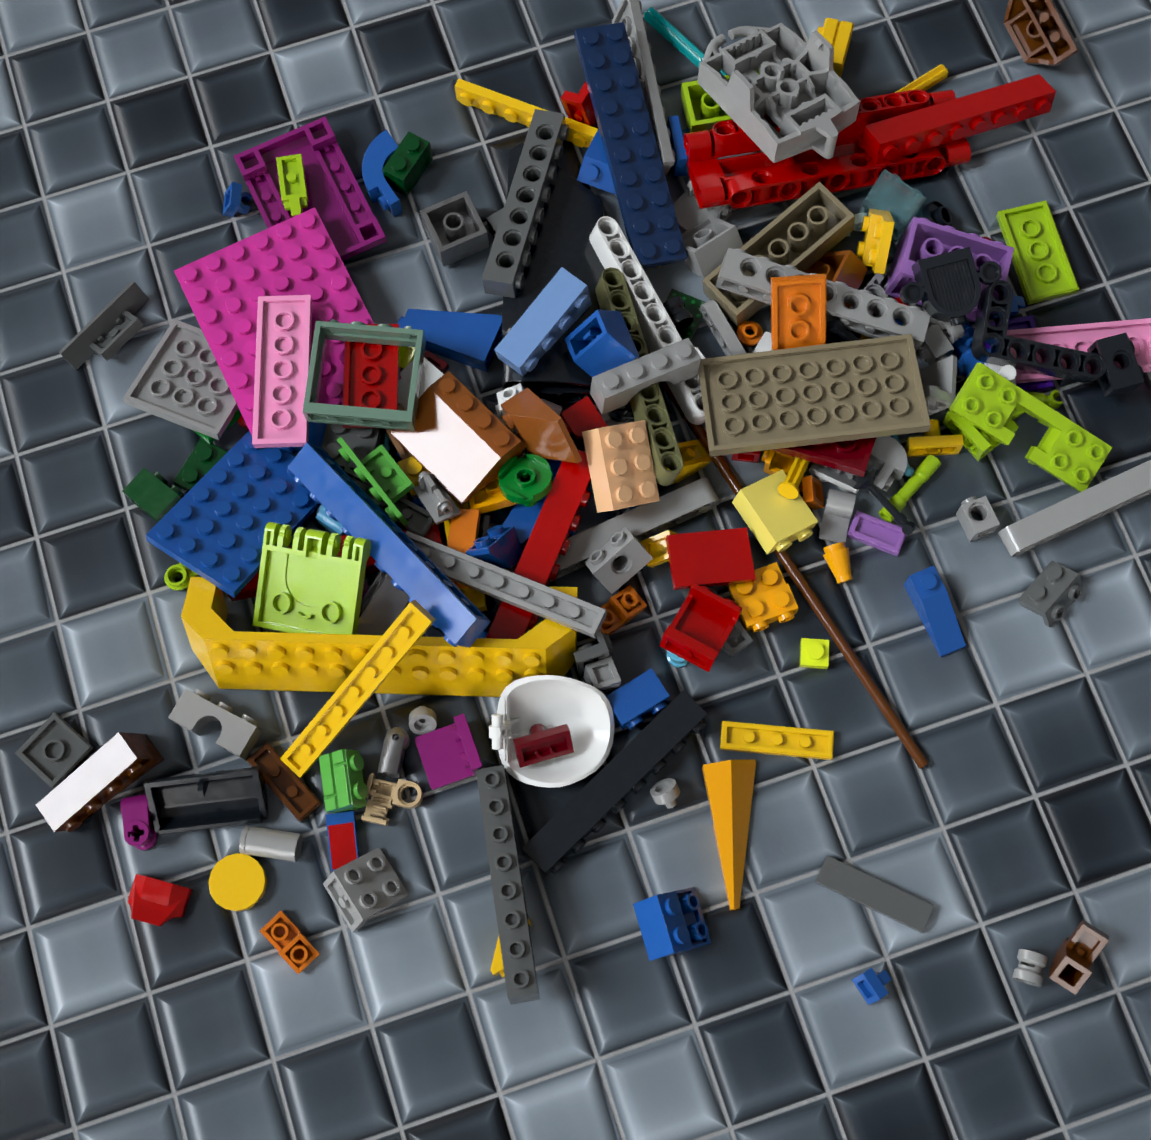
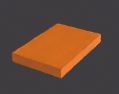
M812 274L771 277V351L826 344V275Z

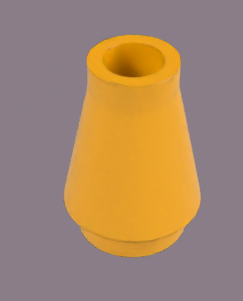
M844 542L824 547L825 554L823 557L835 576L837 584L852 580L849 547L846 548Z

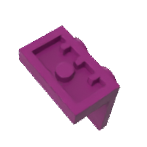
M464 713L453 717L454 724L415 738V743L432 790L476 775V769L484 768Z

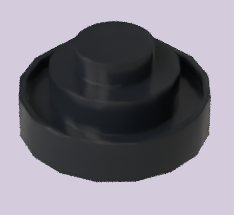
M934 200L923 206L922 218L929 219L931 222L939 225L952 226V215L942 203Z

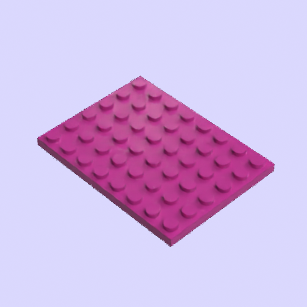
M315 207L174 270L251 435L253 433L258 296L311 295L313 299L311 351L316 321L331 322V319H334L340 323L351 324V322L359 321L365 324H374ZM327 340L318 403L343 405L345 341Z

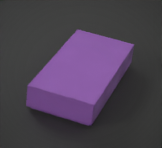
M858 510L847 534L848 538L898 556L906 536L902 532V527Z

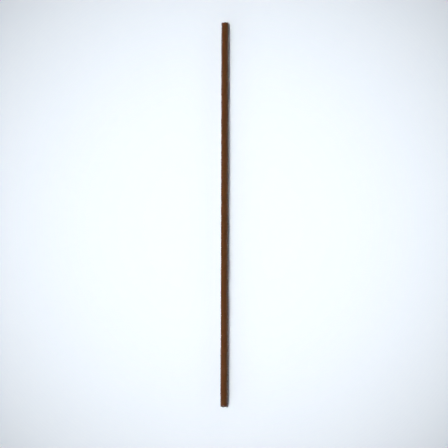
M659 382L709 455L707 433L703 427L692 424L687 420L667 382ZM721 455L710 457L734 494L737 495L743 487ZM786 550L782 552L773 551L919 769L928 765V760Z

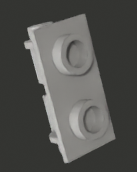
M427 471L421 472L418 480L419 485L414 487L413 490L436 525L460 515V510L445 488L434 478L433 474Z

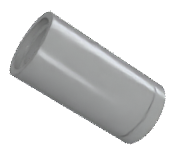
M245 825L240 836L239 852L240 854L297 862L301 854L303 836L299 833Z

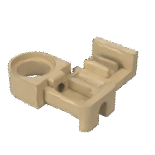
M372 773L369 775L366 785L368 789L366 798L368 801L361 820L388 827L389 818L386 817L388 809L393 807L391 801H393L392 804L394 806L408 809L416 808L423 800V792L414 782L398 779L397 783L375 779L376 775ZM409 787L415 788L418 793L416 800L411 803L404 802L402 799L403 791Z

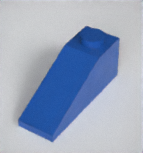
M933 565L910 575L903 586L940 658L964 648L966 644L949 595L935 566Z

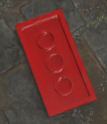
M366 324V325L377 326L378 324ZM389 324L395 328H400L399 324ZM345 341L343 405L398 410L400 346ZM343 425V428H374V427H363V426Z

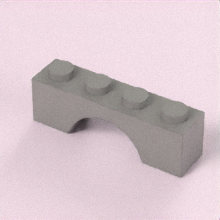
M686 338L592 377L590 394L601 414L604 415L627 405L635 394L649 385L661 381H669L676 385L697 376L701 358L690 339Z

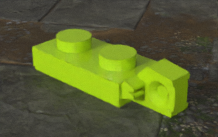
M301 154L276 157L281 200L285 211L291 210L292 217L303 213L302 208H307V202H309Z

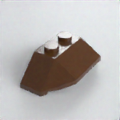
M1009 0L1004 25L1026 64L1057 66L1079 51L1073 35L1053 0Z

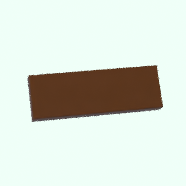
M266 742L246 761L251 767H261L265 783L296 819L302 823L322 803L306 784L280 759L281 756L272 745Z

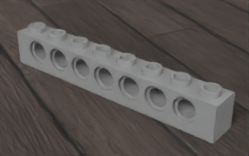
M728 248L715 287L771 305V283L768 278L812 275L816 273L808 274L799 271L791 265L774 263L767 257H756L742 249ZM742 270L750 271L753 276L745 275ZM826 279V297L828 299L826 301V322L837 319L848 330L872 338L912 334L915 352L924 343L931 316L922 308L900 304L893 298H882L873 295L871 291L857 290L848 287L844 282H833ZM844 303L851 304L853 309L847 308ZM869 311H874L878 318L872 316ZM895 319H899L903 323V326L898 325L895 322Z

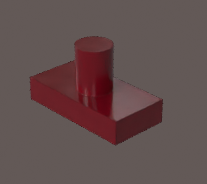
M534 724L529 729V735L513 739L520 768L574 752L570 729L567 724L547 730L542 724Z

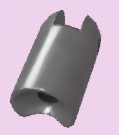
M394 727L386 733L377 771L379 775L400 778L405 750L410 744L409 735L403 728Z

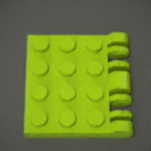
M268 522L264 530L253 626L287 633L357 635L366 563L371 551L370 539L360 537L355 539L354 536H347L342 549V557L337 556L341 547L340 534L331 533L330 535L326 531L306 530V528L299 527L294 532L293 545L290 548L288 546L292 540V527L285 524Z

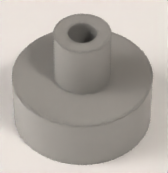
M419 706L410 712L409 728L413 733L423 735L436 729L437 716L432 709L426 706Z
M667 778L655 783L650 789V794L656 804H665L667 808H673L677 804L675 799L679 796L680 789L675 779Z

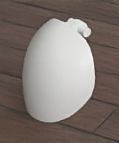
M555 675L524 677L508 685L499 699L497 714L491 715L492 725L489 726V738L492 739V749L498 750L502 765H504L506 771L521 782L547 788L570 785L596 772L606 761L614 738L613 710L607 697L597 688L587 683ZM534 724H542L546 730L567 724L570 729L574 752L520 768L513 739L529 735V729Z

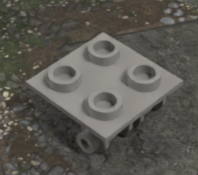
M691 181L687 184L688 189L673 204L678 224L685 231L709 216L726 221L736 210L730 204L700 209ZM711 223L702 228H711L713 233L716 231Z

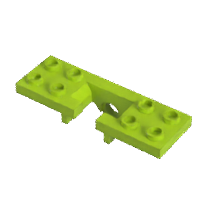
M981 362L976 363L949 410L988 434L992 440H997L1004 445H1009L1015 435L1014 432L1006 428V425L1017 408L1038 419V423L1049 428L1038 446H1031L1024 458L1030 464L1037 465L1079 493L1086 490L1112 447Z

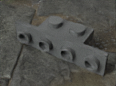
M132 280L59 353L75 370L94 353L108 361L144 326L134 314L149 298Z

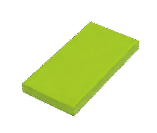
M1047 200L998 211L996 218L1006 246L1014 248L1012 263L1027 305L1077 294L1079 287Z

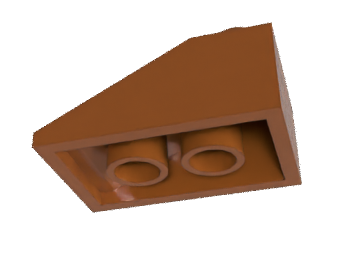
M529 388L524 389L501 404L505 413L502 419L510 430L513 429L515 436L521 440L522 450L525 449L529 454L538 455L546 459L572 463L582 461L563 419Z

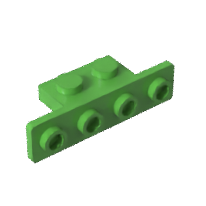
M338 438L337 441L342 446L338 451L348 463L352 460L357 465L354 472L363 483L366 480L371 483L373 487L369 491L378 502L382 500L388 505L384 509L394 522L400 520L404 526L407 525L409 522L394 503L415 486L382 444L362 460H359L343 438Z

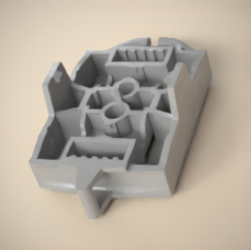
M782 22L771 28L739 26L730 29L728 36L731 40L739 37L745 38L722 48L720 53L718 48L726 43L725 36L720 34L710 41L703 60L699 64L697 83L773 163L810 149L826 159L833 157L838 133L856 121L860 100L834 72V48L818 31L811 33L806 44ZM721 68L730 76V80L720 72ZM764 113L780 128V133L764 118Z

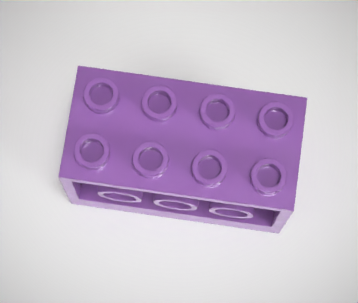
M913 217L898 240L885 293L889 294V296L900 298L901 289L909 282H916L911 266L918 260L967 247L971 249L977 271L985 262L994 261L1001 267V276L998 280L1007 281L1014 248L1006 246L999 241L981 238L977 234L958 231L952 226L933 223L926 218ZM980 282L981 291H982L985 287L989 286V285L982 284V283ZM993 290V296L999 300V294ZM978 304L971 312L966 314L967 320L976 321Z

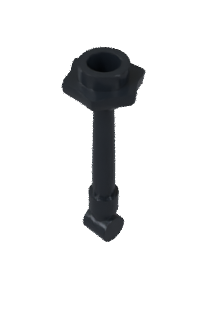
M866 469L864 477L856 476L853 480L857 484L853 488L856 490L868 488L894 517V521L902 526V532L905 535H910L916 529L915 523L908 522L907 517L902 512L900 513L873 484L874 469L870 472Z

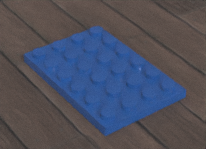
M248 431L146 534V541L235 598L260 570L266 524L274 522L281 525H289L292 527L293 535L296 529L302 526L320 504L309 496L310 491L307 488L299 485L294 480L295 475L287 468L295 457L284 450L277 449L278 447L254 448L252 445V435Z

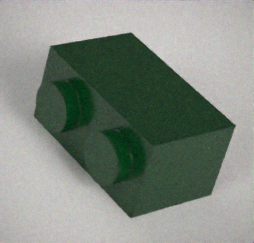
M408 131L382 169L384 178L391 189L408 196L433 159L430 142Z
M145 468L122 490L135 505L157 522L185 496L175 485L169 488L166 485L168 481L157 471L151 474Z

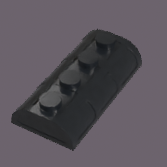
M260 766L147 779L143 783L154 829L160 835L260 823L262 819H268V795Z

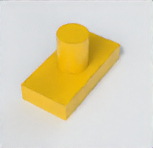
M931 419L930 431L924 432L923 437H909L904 447L907 457L928 456L929 454L933 456L959 454L964 445L963 434L941 436L939 421Z

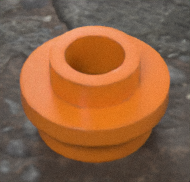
M745 321L737 329V338L745 346L758 344L763 335L761 326L754 321ZM752 330L754 334L748 335L745 331Z

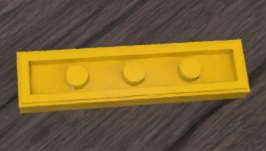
M722 721L720 750L823 760L833 759L834 731Z

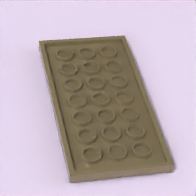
M912 334L701 359L698 374L710 457L930 431L931 424Z

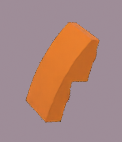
M631 585L610 597L609 601L600 607L607 611L606 618L600 628L602 634L607 633L610 636L647 607V604Z
M282 910L259 930L297 974L302 972L320 954Z

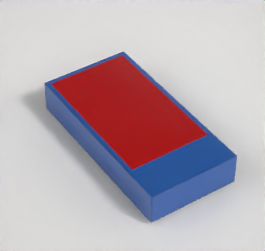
M354 811L326 815L331 872L360 857Z

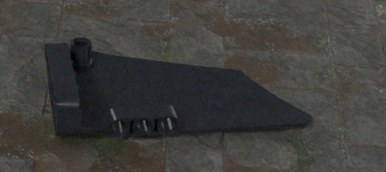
M522 142L509 150L507 197L524 146ZM556 165V179L554 182L551 181L549 186L551 190L548 203L545 202L543 206L544 218L542 223H538L537 241L535 245H531L530 264L524 268L523 287L518 289L516 298L503 296L502 337L504 338L561 267L587 285L592 305L539 359L538 364L531 372L528 371L524 376H521L503 362L502 388L504 390L521 383L524 389L529 388L540 399H545L555 404H575L586 396L590 398L593 404H596L590 394L592 377L573 361L565 338L597 309H600L595 288L605 269L593 249L589 237L599 218L603 217L600 198Z

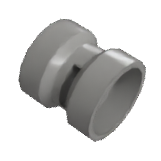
M1019 949L1017 955L1019 964L1014 969L1012 978L1025 984L1042 987L1044 979L1042 970L1047 966L1048 957L1030 950Z

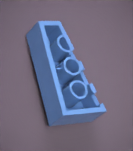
M561 267L494 349L498 359L521 376H524L528 371L531 372L538 364L539 359L592 305L587 285Z

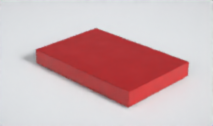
M747 527L666 536L674 590L689 589L693 583L709 587L749 583L756 580Z

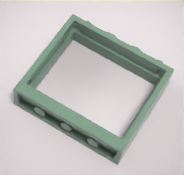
M331 319V322L316 321L303 405V414L307 422L415 431L426 345L424 330L412 329L411 326L395 328L389 324L371 326L359 321L351 322V324L340 323L334 319ZM327 340L415 347L407 411L318 403Z

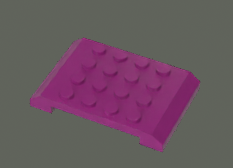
M322 117L234 155V159L267 228L292 218L291 210L285 211L281 200L276 157L301 154L309 201L307 202L308 207L302 208V210L305 212L315 207L341 260L344 261L387 242L386 236L373 215L326 117Z

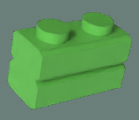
M341 749L319 756L326 812L341 813L366 807L368 789L363 781L362 769L364 768V761L359 750Z

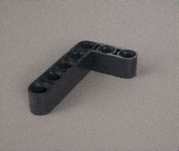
M998 280L981 291L971 352L976 360L1000 366L1011 365L1015 369L1081 383L1099 378L1105 373L1106 362L1100 355L1008 336L1007 330L1013 298L1011 285L1004 280ZM993 290L999 294V300L993 296ZM989 316L994 318L995 327L990 324ZM985 342L991 346V353L985 349ZM1011 347L1016 351V358L1010 353ZM1036 353H1038L1041 356V363L1037 361ZM1061 358H1063L1066 361V368L1062 366ZM1086 364L1090 365L1091 373L1087 371Z

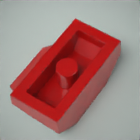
M136 874L127 901L131 906V919L161 927L172 918L184 917L192 889Z

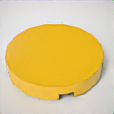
M240 853L227 855L218 861L211 871L208 882L210 894L214 901L226 910L237 912L248 910L265 894L267 886L266 871L259 861L249 855Z

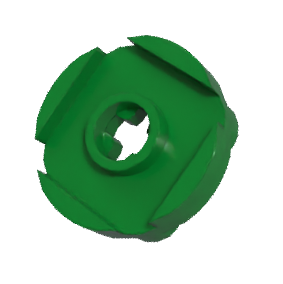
M526 454V458L517 459V456L510 458L502 465L498 474L499 487L503 496L513 503L523 504L526 507H532L550 492L554 481L549 463L544 458L534 454ZM528 476H531L530 481L521 482V477L527 478Z

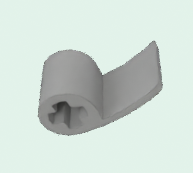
M829 489L819 539L835 543H846L856 494Z

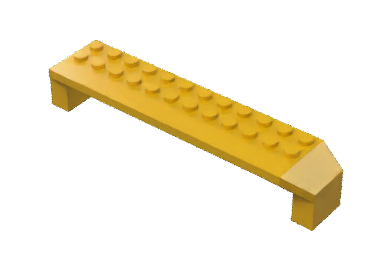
M203 577L190 578L181 614L193 652L219 689L336 692L382 637V635L233 631L226 624L228 609L222 590ZM550 586L552 589L578 598V587ZM545 619L518 639L477 638L470 648L464 646L454 647L444 637H421L374 693L501 697V694L508 685L524 677L537 675L564 677L575 662L573 653L577 649V631Z

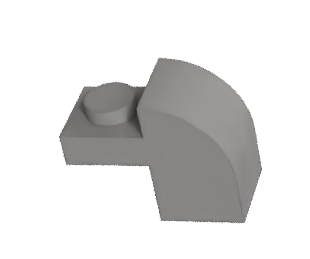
M890 436L876 438L871 457L874 458L871 466L880 471L873 484L880 492L882 490L888 492L895 479L901 480L907 468L908 460L904 447L896 439Z

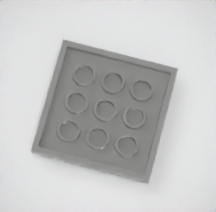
M176 319L173 320L123 397L124 403L217 440L221 438L238 410L236 401L202 330Z

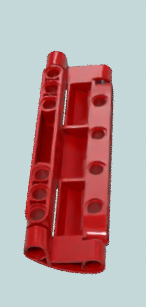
M916 89L860 98L856 121L838 133L834 155L831 159H826L810 149L776 163H773L764 152L718 160L717 158L761 151L733 120L717 122L710 131L702 130L684 133L683 143L686 149L687 167L699 208L706 209L729 204L735 209L798 199L818 182L833 193L938 174L945 167L968 164L971 159V149L966 138L877 165L861 147L865 125L956 99L953 90H944L928 94L923 90ZM764 114V118L780 133V128L767 114Z

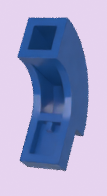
M385 130L368 146L362 162V175L372 204L379 201L384 211L389 210L393 217H396L403 213L401 204L385 180L382 169L398 145L389 132Z

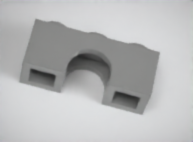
M185 689L168 718L198 736L206 724L219 721L222 731L216 744L246 761L262 734V731L256 726L258 721L245 714L241 718L232 714L234 709L223 702H219L218 705L209 701L211 697L198 689L194 693Z

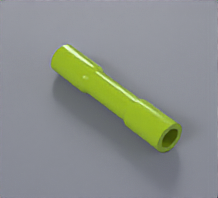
M929 454L917 467L911 478L889 499L899 512L906 506L907 501L920 486L927 482L941 466L939 459ZM884 506L878 512L879 516L886 522L891 523L894 517Z

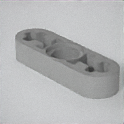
M714 300L702 304L700 309L703 318L725 355L746 354L718 304Z

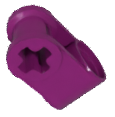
M146 794L122 798L121 814L125 841L140 850L151 849L156 844L158 835L154 829Z

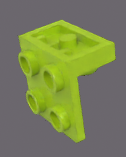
M949 410L946 413L943 424L953 435L963 434V446L977 461H980L1001 444L999 441L989 438L988 434ZM1012 419L1006 425V428L1014 433L1019 428Z

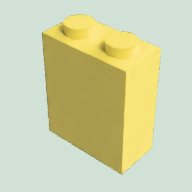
M783 469L740 489L732 501L766 554L775 550L782 552L797 539L799 542L806 540L813 534L812 529L818 523V520L800 494L795 499H787L779 494L778 486L787 477Z

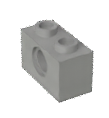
M625 526L621 531L616 532L603 547L594 551L589 559L585 561V564L605 588L613 594L649 563L653 557Z

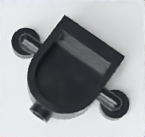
M970 247L918 260L911 266L916 282L907 283L900 291V298L906 305H915L921 301L923 308L932 318L942 322H950L951 326L960 325L967 322L966 314L971 312L979 302L981 296L980 282L985 285L996 282L1001 276V267L994 261H988L981 265L977 271Z

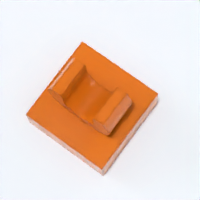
M812 475L803 477L802 484H799L798 489L799 493L803 492L802 498L805 503L814 510L825 508L822 482Z

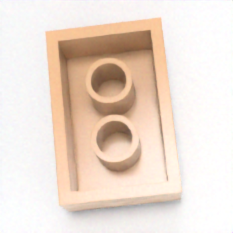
M645 420L582 432L597 513L660 501Z

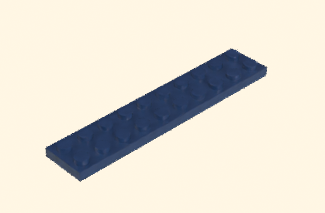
M624 22L575 29L576 45L629 244L643 269L684 262L687 259V254Z

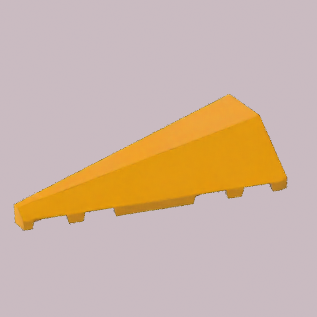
M755 759L726 760L704 764L702 767L730 910L740 909L756 770Z

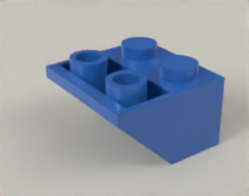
M597 309L565 338L573 361L591 377L640 358L620 311Z
M695 887L658 894L633 904L649 961L672 956L712 943Z

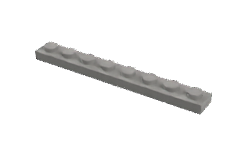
M409 531L406 532V535L451 581L593 638H596L606 618L607 611L603 608Z

